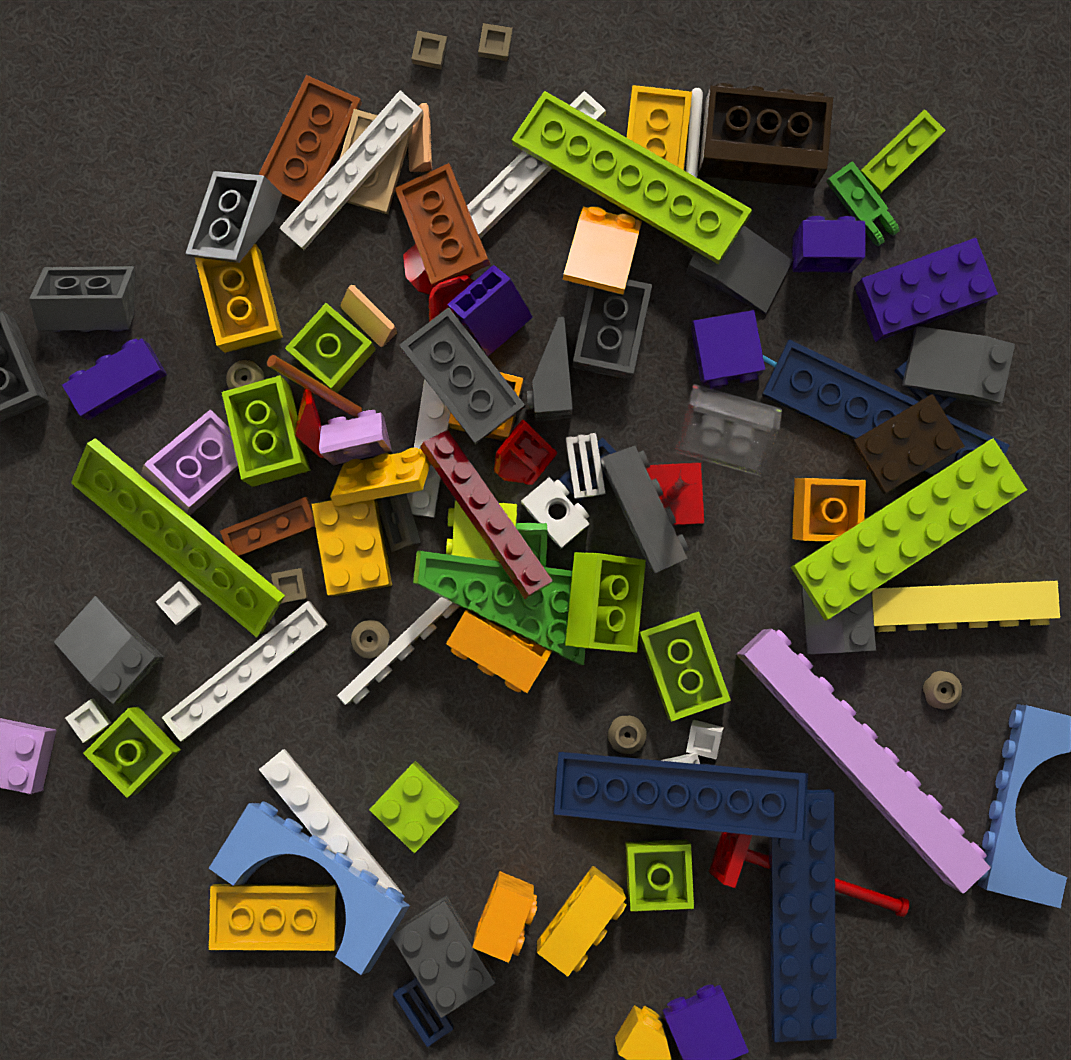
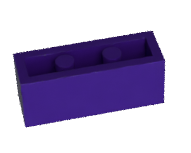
M142 338L139 340L132 339L122 345L121 351L114 355L102 356L96 360L95 366L86 371L79 370L69 376V381L62 384L81 417L91 420L167 375L149 343Z

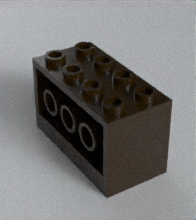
M718 83L715 86L710 85L703 109L698 176L816 188L827 171L834 97H826L825 94L820 92H810L807 95L796 94L790 89H779L776 92L765 91L764 88L759 86H749L746 89L735 88L729 83Z

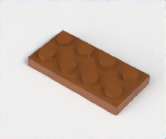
M306 75L259 175L265 176L282 193L283 197L301 204L330 171L346 138L354 109L359 110L362 104L361 99Z
M449 163L395 188L433 288L441 282L464 274H472L491 265Z

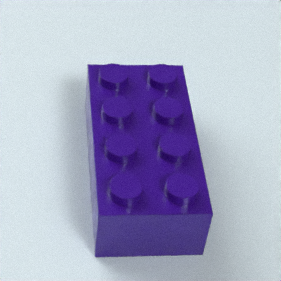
M977 238L863 277L854 286L875 342L914 329L916 326H922L987 303L998 295Z

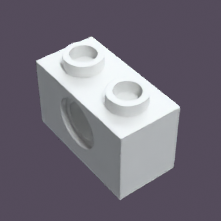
M549 477L521 500V504L537 523H547V534L562 549L589 526L586 520L589 514L579 503L573 505L566 497L569 491L559 480L553 482ZM553 504H561L566 509V515L560 520H555L550 517L548 513L549 508Z

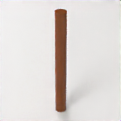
M275 355L269 357L267 365L344 412L355 418L358 417V413L362 412L360 406Z

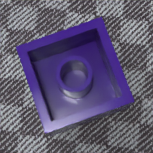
M822 216L808 217L801 222L792 237L793 272L853 273L865 258V221H856V218L852 216L839 217L837 220H825V217Z

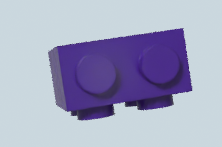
M495 265L491 266L447 304L486 356L493 353L533 318L511 278Z
M754 310L693 321L691 332L701 386L710 384V388L714 389L725 387L728 385V381L740 379V383H750L758 380V376L762 375L765 371V365Z
M713 984L706 985L696 991L697 995L686 1000L684 997L676 998L667 1004V1008L663 1009L683 1060H732L749 1052L720 985L716 987Z

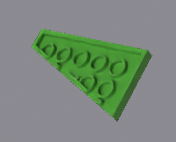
M417 551L414 584L578 665H584L586 648L565 646L573 571L544 567L553 581L549 586L524 599L499 561Z

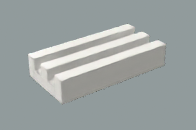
M596 433L566 437L574 498L604 495L605 488ZM589 441L591 442L598 489H592L585 445V442ZM579 443L586 491H580L573 448V444Z

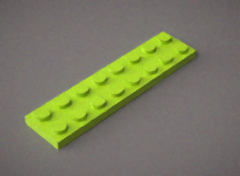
M546 91L542 93L511 139L512 144L717 264L721 262L752 214L751 208Z
M96 438L88 442L71 484L255 637H258L267 627L285 595Z
M992 438L793 565L791 569L823 619L828 620L1027 491L994 438Z

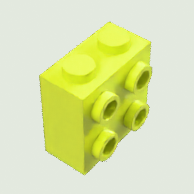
M455 501V508H449L448 526L453 527V539H447L446 554L498 561L461 506ZM499 503L516 527L517 504Z

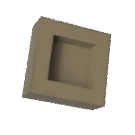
M483 23L478 50L479 57L508 61L513 28Z
M417 31L411 58L412 64L442 69L447 36Z
M303 568L271 574L273 585L285 595L280 604L309 599Z

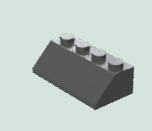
M632 446L602 457L601 466L651 574L653 575L688 559L685 553L689 551V547L682 534L676 535L672 526L676 523V519L669 506L663 507L659 498L663 495V491L656 478L650 479L646 470L650 467V463L644 451L638 452L636 446Z

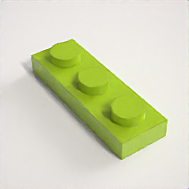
M924 109L861 169V173L880 195L946 130Z

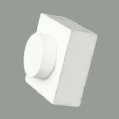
M180 581L156 601L175 625H179L202 605Z
M90 699L66 717V720L83 743L88 742L112 724L95 699Z
M693 720L686 752H697L700 756L717 759L724 727Z

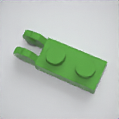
M850 162L827 179V184L852 217H855L856 221H865V233L875 245L880 246L885 241L883 235L873 223L878 217L890 235L893 236L899 232L898 224L887 211L889 208L854 162Z

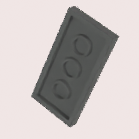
M449 307L399 345L475 445L525 408L522 400Z

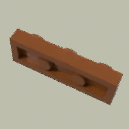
M304 497L220 530L225 546L238 557L313 529L315 528V521L308 498Z

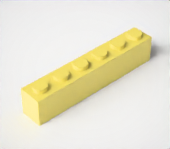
M1058 581L876 588L871 591L874 626H877V632L896 631L895 625H907L908 631L927 630L926 624L938 623V629H957L958 622H969V628L988 627V621H999L1000 627L1019 626V620L1029 619L1030 626L1050 625L1049 619L1060 618Z

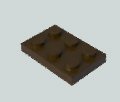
M933 394L851 441L883 494L965 447Z

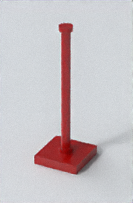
M701 463L650 465L646 470L650 479L656 478L660 484L663 495L659 498L664 508L670 507L676 519V523L673 525L704 524Z
M721 832L709 873L722 884L735 888L744 861L769 869V855L748 849L752 835ZM835 878L836 892L895 911V914L900 917H905L908 912L909 900L900 897L896 899Z

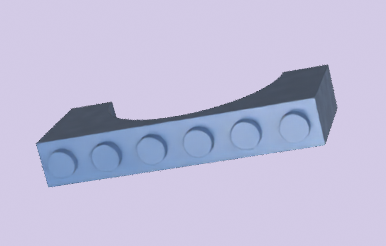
M1017 704L1016 710L1013 709L1009 717V727L1012 728L1010 739L1005 741L1002 749V756L1005 758L1003 770L998 772L996 777V788H999L997 799L992 801L989 809V818L992 819L990 831L985 832L982 841V847L987 855L984 860L991 868L979 879L978 886L988 891L1061 908L1067 877L1048 870L1028 852L1018 833L1015 808L1020 788L1031 771L1051 757L1071 752V716Z
M264 801L261 804L249 803L209 869L235 886L245 884L260 866L281 855L296 854L319 863L336 881L345 904V932L335 957L360 975L370 972L410 907L409 904L403 901L405 896L392 887L385 889L377 883L379 878L364 869L360 872L351 866L353 861L340 852H337L335 855L326 849L328 844L315 835L309 837L301 832L303 827L296 821L289 818L284 820L276 815L278 810Z

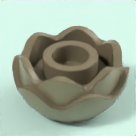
M241 360L229 368L226 375V383L230 390L262 381L265 376L263 370L255 362ZM243 376H247L246 381L242 380Z
M376 620L363 621L352 632V647L361 657L368 659L378 657L388 647L389 632ZM369 636L373 638L372 642L367 641Z
M936 671L924 682L923 692L930 706L946 710L954 707L960 701L962 685L959 679L952 673ZM943 687L946 689L945 693L941 692Z
M634 716L617 717L613 720L608 730L610 744L617 752L622 754H632L639 751L646 741V729L642 722ZM626 732L630 733L629 738H626L624 736Z

